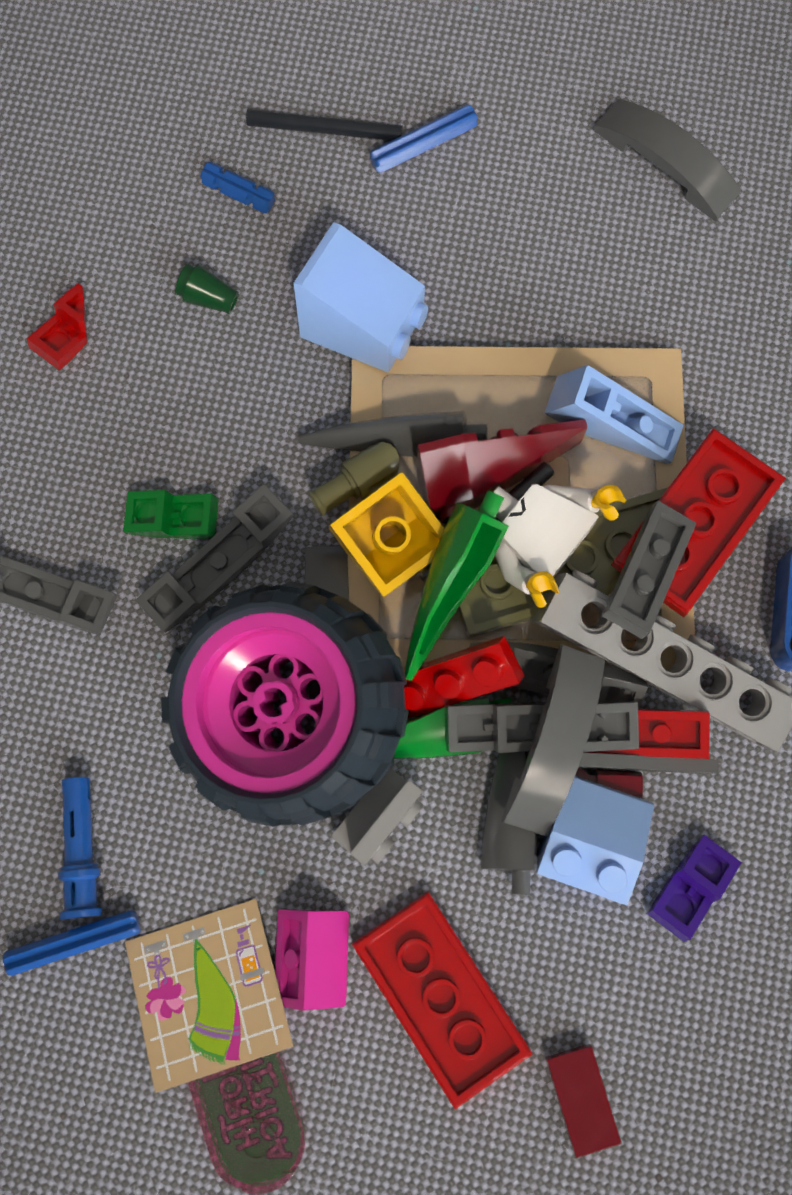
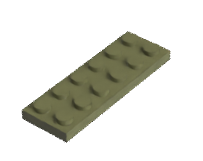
M668 488L626 499L625 503L619 501L609 504L614 506L619 513L618 518L614 521L606 519L600 510L595 514L599 517L593 528L557 574L568 573L571 575L573 570L582 572L598 582L595 587L596 590L610 597L621 573L611 566L612 562L644 521L650 507L659 501ZM494 556L488 569L472 587L458 608L467 636L471 638L532 620L539 607L535 605L530 594L522 592L504 580ZM548 590L543 591V593H541L543 597H545Z

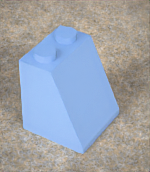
M335 222L332 223L294 281L301 338L388 373L396 359L402 360L409 348L410 335L415 328L420 329L423 326L427 317L428 305L424 304L425 285L348 229Z

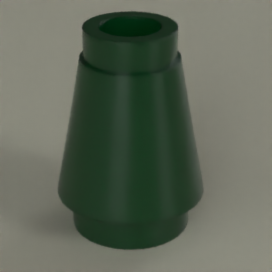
M186 264L178 277L175 287V294L183 297L182 301L184 303L225 312L229 315L232 313L239 296L238 291L232 289L231 286L199 264L195 267Z

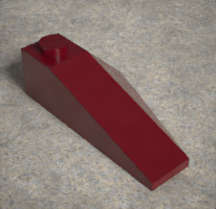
M586 420L538 425L529 430L527 435L521 436L515 433L513 428L499 430L496 433L497 436L489 440L478 441L476 433H468L419 444L417 448V479L423 500L438 520L440 519L441 523L448 522L457 501L476 509L481 505L488 490L494 492L497 487L506 490L527 477L542 462L548 464L580 444L588 428Z

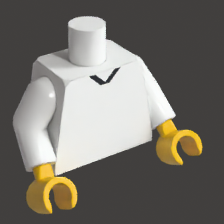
M533 484L520 500L514 498L501 487H497L493 493L504 497V500L496 517L502 523L509 526L495 554L504 580L522 592L530 594L537 607L542 608L546 606V601L541 593L545 590H552L556 594L560 593L554 577L593 528L599 517L595 513L600 510L609 521H614L618 518L619 513L614 506L609 504L615 501L622 503L627 501L619 487L606 485L599 490L549 484L542 487L538 484Z

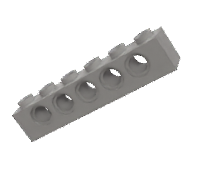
M573 570L571 575L568 573L556 575L555 581L560 593L556 594L554 591L548 590L544 597L547 605L538 608L532 619L533 622L591 654L605 659L611 665L647 681V684L691 709L709 711L711 720L760 747L779 752L792 728V698L789 697L792 691L791 688L768 677L765 682H762L751 675L754 668L731 656H728L726 661L712 654L715 648L712 644L694 635H690L688 640L673 632L676 625L657 615L651 632L642 639L638 637L635 645L626 649L621 642L623 628L601 616L610 597L595 589L598 582L577 570ZM591 602L599 610V619L594 626L588 628L582 622L581 612L583 607ZM671 646L675 651L676 661L670 669L665 670L661 665L660 657L663 650ZM710 668L714 674V682L708 690L704 691L700 685V676L704 670ZM749 690L752 696V703L746 711L742 712L739 706V699L744 691Z

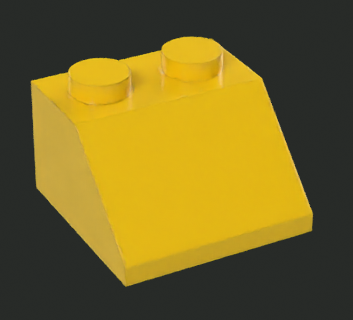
M401 472L330 524L329 530L358 569L377 591L385 597L432 562L444 527L404 473Z

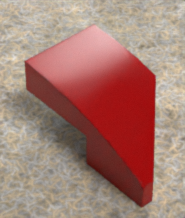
M79 283L54 303L56 314L26 338L29 349L59 371L87 344L83 286Z

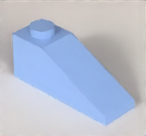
M589 365L557 376L544 414L558 422L586 420L588 428L585 436L665 464L672 463L684 426Z

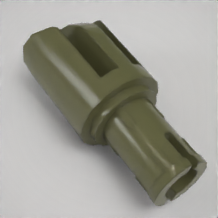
M380 442L366 448L341 463L340 475L317 489L309 491V497L322 516L353 496L356 499H366L398 475L399 455L397 450L391 444Z

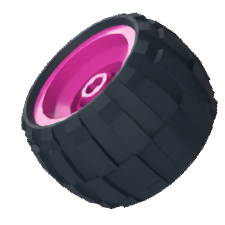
M287 582L276 586L258 585L232 594V598L228 599V604L223 607L213 606L205 611L189 628L192 635L186 644L175 648L166 672L171 674L168 697H161L162 723L169 724L173 743L169 744L168 747L179 770L185 774L191 773L197 781L195 785L198 789L197 792L223 811L233 810L241 814V818L248 822L272 827L295 824L302 826L335 816L359 803L360 798L381 782L394 763L393 756L400 738L405 736L409 710L405 709L404 685L407 684L401 659L396 656L387 640V633L370 614L361 610L347 598L315 585ZM292 661L294 666L293 673L290 677L284 678L280 673V669L287 662ZM315 679L320 684L321 690L318 697L312 700L306 694V686L311 680ZM282 690L286 695L287 702L281 705L282 714L278 715L274 710L273 704L279 701L278 692ZM308 714L312 715L316 721L315 730L311 734L305 733L301 726L303 718ZM275 728H279L284 734V742L281 746L271 735Z

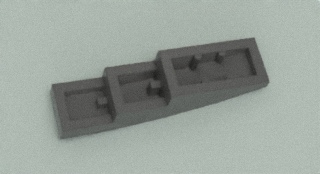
M546 702L445 705L446 750L449 753L492 750L498 753L528 752L531 749ZM598 702L584 752L639 749L638 702Z

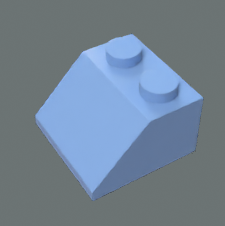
M575 776L559 815L548 835L543 836L537 853V874L627 906L643 865L654 803Z

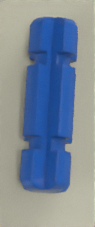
M207 162L201 171L200 177L202 178L203 185L214 190L221 188L220 193L248 206L252 203L253 209L262 213H269L274 205L275 197L272 190L262 185H259L257 188L255 187V182L230 170L223 172V167L218 164Z

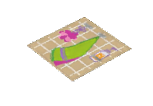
M256 899L125 941L155 1093L294 1047Z

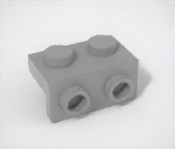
M390 768L381 782L372 787L360 799L359 803L355 805L333 833V839L350 852V855L362 865L366 866L371 859L379 864L395 844V841L389 837L400 822L408 827L424 807L418 801L423 791L410 780L406 781Z

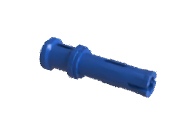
M74 777L62 779L65 858L64 867H60V872H58V880L63 881L64 910L59 912V920L101 916L102 908L97 906L96 878L101 875V870L98 868V864H93L90 778Z

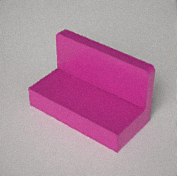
M278 909L275 975L284 1008L306 1011L339 1008L346 1005L348 911Z

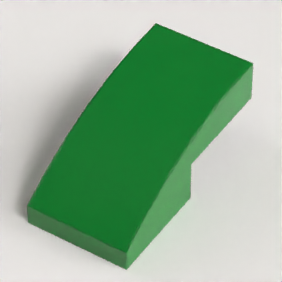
M167 490L128 491L123 532L129 535L156 538L211 539L216 535L219 498L212 493L172 495Z

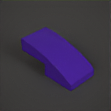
M706 835L700 836L672 873L646 914L683 942L691 940L713 902L721 899L742 862Z

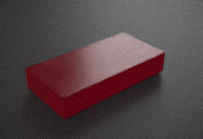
M586 1044L545 1057L575 1157L580 1158L621 1145L622 1142L592 1046Z

